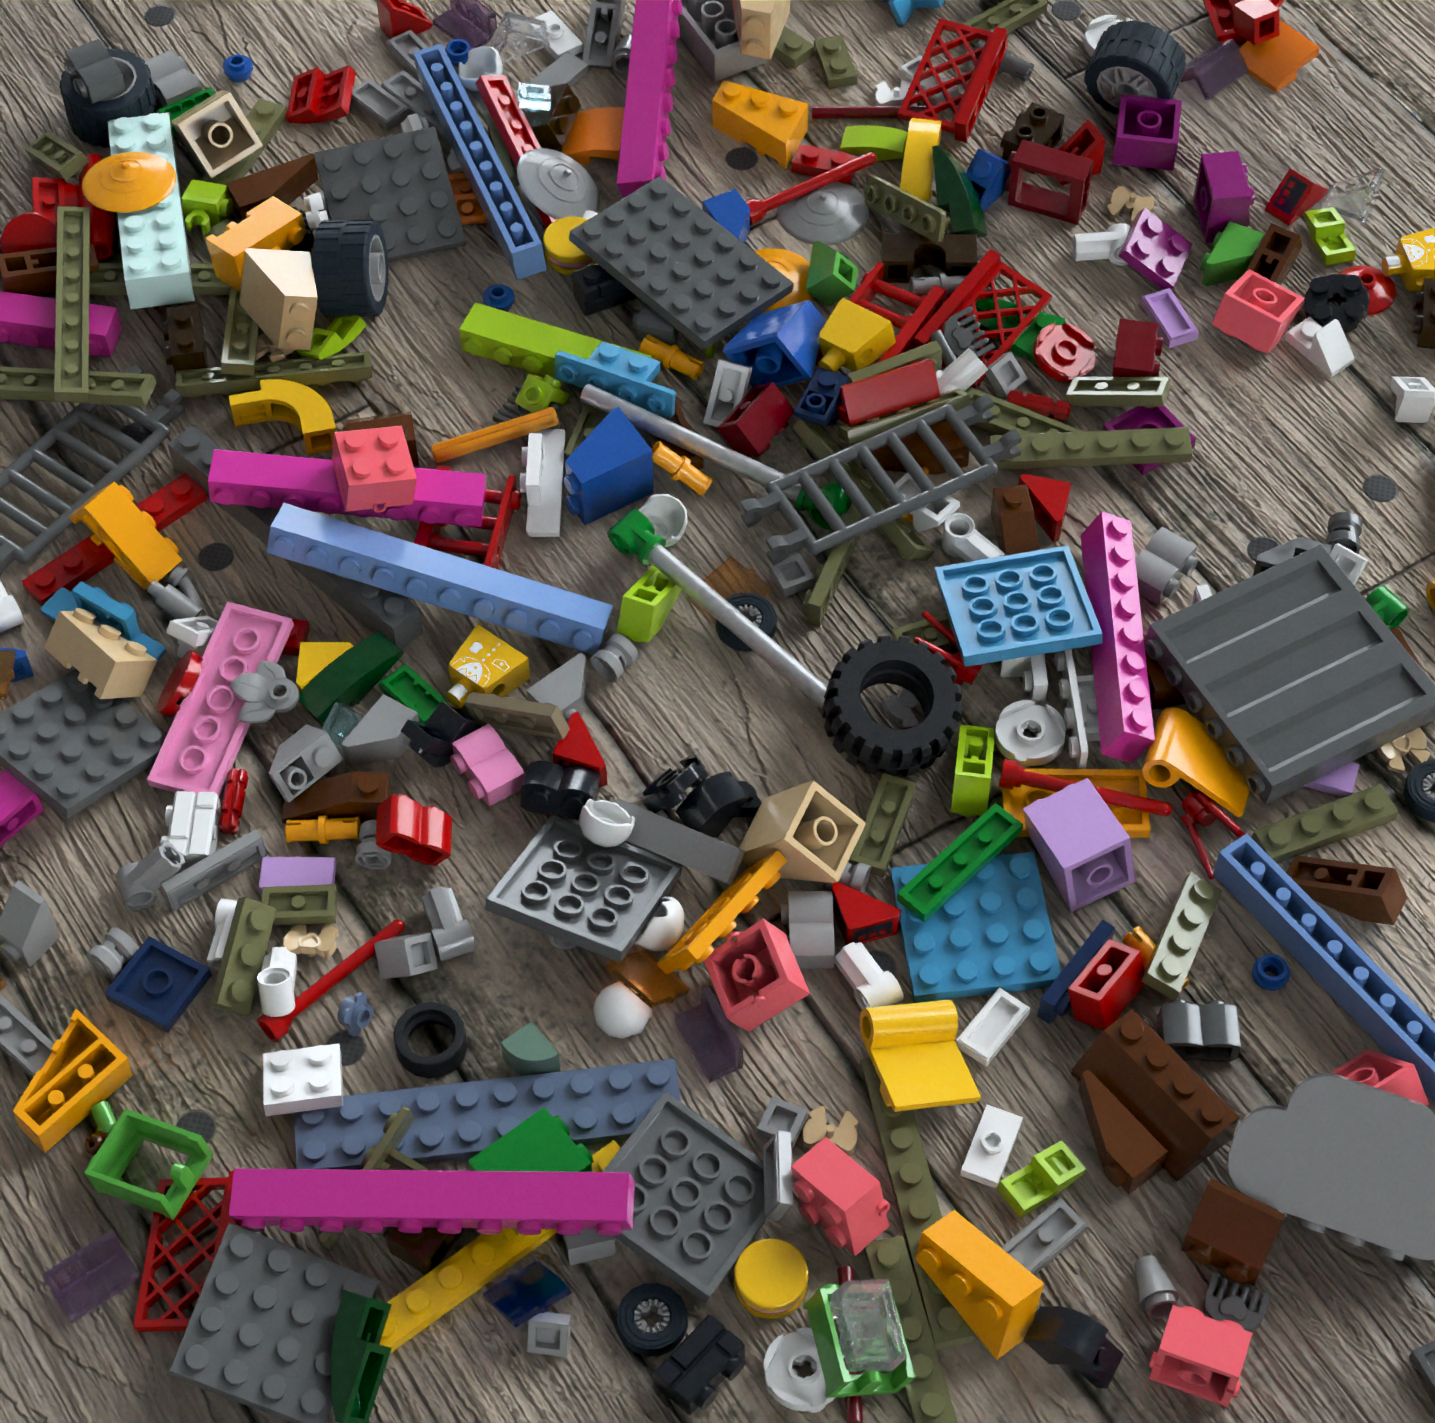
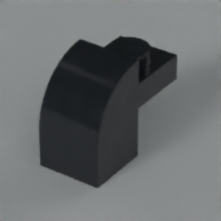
M441 701L426 724L408 719L400 731L410 739L408 743L410 748L433 767L437 768L451 762L450 756L454 755L453 742L481 728L482 725L458 705Z
M727 771L711 776L697 785L675 812L685 826L710 837H719L733 817H755L762 802L758 798L753 786L747 781H737L733 774Z
M1061 1306L1040 1307L1023 1339L1048 1364H1070L1096 1388H1108L1124 1355L1105 1337L1108 1332L1105 1326L1086 1314Z

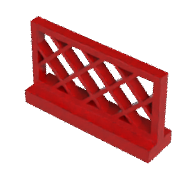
M939 18L898 111V118L910 121L911 118L942 121L941 130L954 133L955 140L967 143L1008 48L1007 29L995 27L994 32ZM943 30L956 33L958 38L943 43L941 34ZM974 39L986 41L983 47L973 51L967 42ZM963 45L967 53L953 59L948 50ZM943 53L947 62L933 67L930 62L931 57ZM971 60L975 66L974 70L962 75L957 66ZM952 68L957 77L942 83L938 74ZM933 76L937 85L923 91L920 82ZM961 84L965 90L964 93L951 98L947 89ZM942 92L946 101L932 107L928 97ZM921 100L927 108L919 113L908 111L911 104ZM951 108L954 116L952 121L949 122L939 119L936 113Z
M990 249L914 337L913 349L933 342L930 338L932 333L940 329L943 333V325L951 316L971 306L973 308L972 313L958 319V322L972 314L976 316V319L973 320L974 323L978 322L979 319L996 318L998 330L985 331L983 336L975 339L977 342L986 337H999L1001 346L998 350L989 351L978 357L988 367L1001 355L1008 352L1050 302L1052 295L1000 261L1001 255ZM1002 274L1012 281L1013 288L996 290L994 281ZM1033 294L1040 300L1034 306L1022 307L1020 295ZM1015 296L1016 308L999 309L997 297ZM992 298L994 310L976 311L975 303L979 299ZM1018 315L1020 324L1016 328H1002L1001 317ZM980 328L975 329L974 333L980 331ZM942 359V367L946 369L947 366ZM985 373L971 387L976 389L986 378Z
M229 1171V1177L199 1178L192 1189L197 1191L195 1193L191 1191L190 1197L184 1202L174 1220L165 1218L164 1215L154 1211L133 1328L137 1332L186 1330L190 1319H187L182 1314V1311L199 1297L206 1280L205 1278L196 1285L188 1274L205 1259L212 1264L229 1222L241 1227V1225L229 1217L234 1171ZM159 1179L157 1192L166 1195L174 1182L173 1179ZM212 1190H224L223 1200L210 1211L201 1202ZM197 1204L206 1215L187 1230L179 1219ZM213 1222L218 1227L217 1237L203 1248L194 1237ZM176 1223L184 1234L165 1249L160 1243L162 1233ZM191 1240L199 1249V1252L181 1267L172 1256ZM169 1259L178 1270L159 1286L154 1281L155 1271ZM185 1278L194 1289L174 1304L166 1293ZM161 1297L171 1306L159 1319H147L149 1308Z

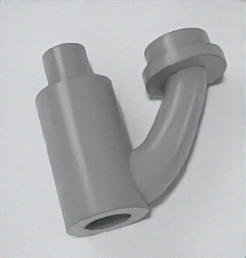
M179 565L168 577L166 582L169 584L166 587L154 580L147 591L157 598L155 604L176 619L199 617L203 610L199 595L187 577L189 569L186 567L183 569Z

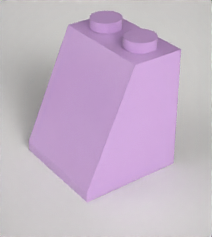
M1088 778L1076 784H1070L1063 790L1044 799H1038L1031 805L1023 808L1026 830L1070 912L1136 882L1130 837Z

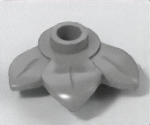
M261 661L256 670L257 674H241L230 683L232 691L240 699L246 701L238 715L239 721L244 723L267 722L276 712L285 713L292 710L299 700V690L296 684L286 679L284 669L274 662ZM281 691H286V693L281 697L275 696L277 693Z

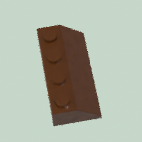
M1133 1009L1107 1027L1072 1068L1071 1073L1079 1081L1081 1080L1082 1073L1089 1069L1168 1151L1163 1168L1176 1182L1234 1136L1240 1117Z

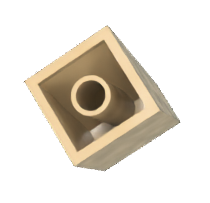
M731 0L741 54L770 60L789 16L790 0Z
M220 90L170 121L187 149L210 178L218 175L263 146L229 91Z
M245 248L239 298L241 307L278 349L310 350L318 299L310 252Z
M812 780L764 798L739 849L745 851L742 861L749 866L778 850L788 860L778 870L782 874L780 878L836 883L842 875L866 822Z

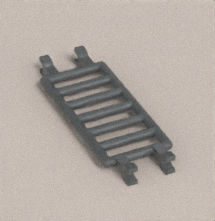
M135 365L126 372L144 374L143 370ZM173 389L168 391L163 397L161 404L150 414L145 413L136 406L110 405L153 432L141 444L92 414L91 411L99 404L80 403L0 473V491L9 483H12L60 515L53 523L46 527L0 497V513L37 536L23 549L0 534V576L2 571L14 560L22 564L30 562L73 523L68 516L95 493L114 481L117 483L170 435V429L165 424L172 418L180 417L185 412V407L178 404L182 400L180 393ZM81 421L128 451L129 454L116 464L69 434L68 431ZM55 442H59L107 474L93 485L44 452ZM35 462L84 495L70 506L22 475L21 472Z
M988 394L977 398L972 405L958 411L951 405L946 404L768 482L765 487L767 495L758 499L749 498L740 502L741 508L745 512L741 515V519L749 528L759 523L763 517L779 510L791 526L793 532L784 536L776 535L766 539V544L770 549L767 552V557L773 566L785 560L789 554L804 547L810 554L816 555L995 475L998 472V466L995 462L1004 458L1012 459L1021 455V450L1016 444L1021 443L1022 438L1013 429L1004 434L998 441L983 447L968 426L977 422L987 423L993 420L994 417L989 410L994 407V401ZM946 419L981 467L964 473L929 426ZM917 432L951 477V480L935 487L900 439ZM888 445L922 493L906 500L871 451ZM859 458L893 506L876 513L842 464ZM829 470L863 519L846 526L812 477ZM800 484L833 532L816 540L783 493V490Z

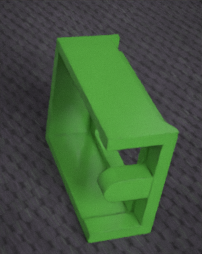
M125 1109L118 1121L110 1128L109 1135L98 1152L90 1159L84 1174L98 1193L109 1194L174 1220L214 1154L201 1135ZM144 1140L189 1156L184 1165L175 1163L172 1166L170 1176L174 1182L166 1195L155 1191L150 1192L120 1181V1178Z
M864 1282L853 1287L839 1288L838 1284H827L817 1288L816 1293L803 1305V1309H807L826 1383V1398L898 1393L915 1378L891 1285L874 1286L872 1282ZM868 1316L882 1373L879 1370H870L864 1374L849 1375V1371L845 1367L833 1317Z

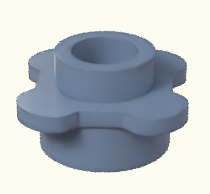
M362 992L356 994L355 997L349 996L345 998L338 1009L337 1017L339 1023L349 1028L348 1034L353 1037L360 1033L361 1028L369 1024L374 1012L373 1006L368 1005L366 1001L367 995Z

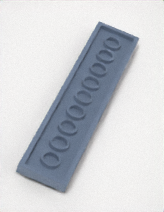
M676 1059L343 1096V1106L294 1113L296 1169L363 1170L364 1167L361 1164L365 1154L373 1145L378 1146L385 1135L383 1128L388 1118L394 1112L399 1113L403 1106L409 1108L416 1118L396 1150L419 1164L471 1159L543 1107L546 1108L552 1117L556 1115L561 1117L570 1131L568 1136L576 1145L582 1143L584 1146L610 1143L613 1140L615 1142L627 1141L665 1091L681 1102Z

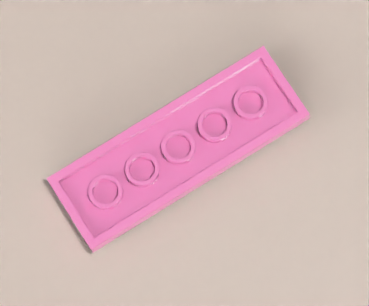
M227 601L202 656V669L189 696L185 699L183 698L180 710L173 720L147 778L149 786L173 793L177 791L194 792L195 794H198V792H215L218 796L220 795L228 777V772L233 766L251 723L239 721V712L246 701L240 699L232 691L230 683L241 674H257L256 670L261 661L278 663L294 626L292 618Z

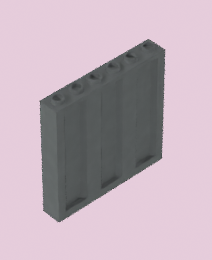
M1321 544L1150 624L1144 641L1148 656L1157 661L1163 669L1167 681L1172 686H1176L1184 697L1189 710L1198 715L1205 724L1208 735L1219 743L1225 751L1229 763L1233 767L1238 768L1246 779L1250 791L1258 795L1265 805L1435 720V685Z

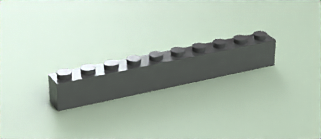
M191 426L168 443L174 470L180 475L186 472L206 491L207 497L210 498L208 478L214 449H223L196 427ZM216 503L259 540L268 545L270 527L280 508H257L247 505H223ZM283 558L371 632L376 633L380 631L400 650H403L423 633L419 608L403 595Z

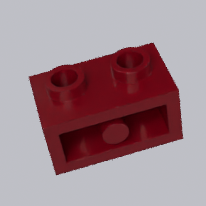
M1128 319L1119 320L1112 377H1159L1160 361H1154L1155 356H1161L1163 337H1157L1158 323Z
M774 382L754 386L718 426L717 430L734 451L747 457L753 455L754 457H759L770 448L769 442L774 436L782 433L788 427L787 421L794 414V409Z

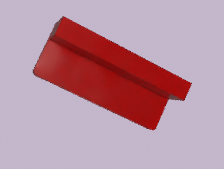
M926 359L840 387L844 405L836 407L840 421L853 425L939 398L940 392L934 363L932 360Z

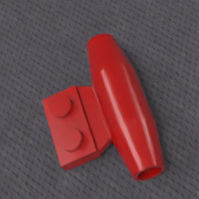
M99 154L86 155L89 163L83 167L82 172L79 174L77 186L65 182L61 178L32 177L33 212H39L51 217L57 225L58 206L90 207V243H93L97 260L108 258L112 253L116 232V212L106 211L94 206L86 199L82 191V181L85 174L104 157Z

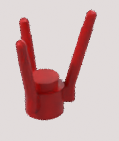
M927 611L922 612V617L957 647L954 634ZM919 637L914 638V643L918 645L921 641L929 645L928 651L933 654L939 652L946 661L951 663L950 667L953 668L957 675L955 684L961 686L964 682L970 685L973 684L983 664L964 667L959 651L954 656Z
M1197 789L1188 794L1182 801L1181 807L1186 813L1180 819L1189 830L1208 878L1213 879L1215 877L1213 875L1214 872L1195 824L1206 827L1218 819L1238 838H1241L1245 833L1217 807L1210 797Z

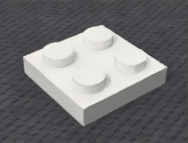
M340 1044L318 1045L309 1048L263 1053V1105L265 1115L273 1116L343 1106Z

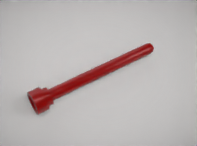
M869 152L762 201L761 199L755 200L754 198L746 200L745 202L750 208V226L761 222L763 217L767 215V212L873 165L877 161V156Z
M1004 759L998 787L1013 790V787L1020 788L1021 785L1059 792L1066 786L1078 782L1024 771L1025 767L1018 766L1019 762ZM1094 786L1106 804L1160 816H1169L1172 813V806L1168 802Z
M400 919L392 921L295 998V1008L291 1013L280 1017H270L265 1014L260 1016L257 1022L265 1035L273 1042H278L289 1033L288 1028L292 1026L291 1021L376 954L374 942L397 937L405 930V923Z

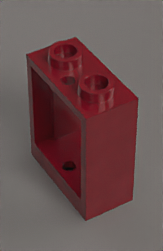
M1022 140L1018 150L1011 152L1007 168L1011 169L1005 184V191L1009 192L1007 205L1078 225L1088 203L1094 160ZM1024 170L1070 182V195L1022 182Z

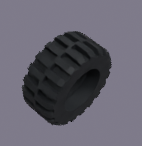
M890 635L879 636L876 643H873L871 639H867L859 643L857 650L855 648L849 649L843 655L842 661L837 662L824 695L822 717L826 719L824 728L827 736L835 737L832 746L838 753L845 751L848 754L846 761L855 767L857 763L866 766L864 772L872 775L875 774L876 770L884 771V773L896 776L898 771H902L904 776L913 775L919 766L925 770L934 763L936 757L940 758L946 751L962 715L963 705L960 703L963 695L961 685L954 684L957 678L955 671L950 666L948 668L944 667L943 664L946 659L939 652L933 655L928 651L929 645L921 641L918 645L909 643L910 637L899 636L898 641L891 640ZM881 683L901 686L910 691L919 701L924 713L923 721L915 727L904 730L885 728L874 722L866 714L860 702V694L866 688Z

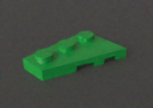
M992 298L979 299L975 303L977 312L994 310ZM997 299L999 309L1016 308L1014 303ZM1041 311L1013 344L1011 352L1019 357L1025 355L1035 362V367L1040 369L1033 356V344L1043 328L1053 323L1063 326L1065 318ZM1018 315L1001 317L1003 329L1016 328L1020 324ZM996 318L978 320L980 330H998ZM971 321L967 325L971 326L974 322ZM998 337V338H990V339L993 340V341L1000 340L999 337Z

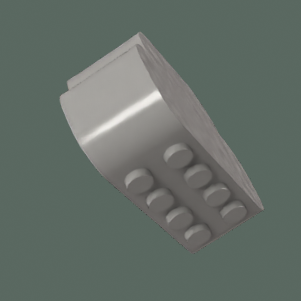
M1319 1073L1305 1078L1294 1088L1286 1107L1282 1105L1261 1106L1252 1110L1242 1119L1237 1128L1228 1157L1229 1174L1240 1193L1284 1213V1219L1287 1213L1301 1218V1225L1308 1229L1324 1233L1326 1227L1339 1231L1340 1239L1348 1243L1363 1247L1365 1241L1379 1245V1253L1401 1261H1403L1404 1255L1421 1260H1435V1114L1428 1107L1417 1101L1337 1074Z

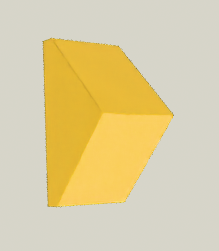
M300 642L296 678L299 692L324 668L352 648L353 645L350 642Z

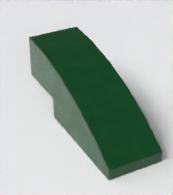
M938 145L933 146L937 205L950 214L952 234L977 235V238L987 236L984 214L972 182L961 165L949 152Z
M378 631L344 652L324 668L299 692L298 701L317 719L329 727L351 701L358 705L404 653L384 634Z
M343 1290L332 1341L331 1390L335 1421L339 1423H368L392 1349L379 1344L392 1304Z

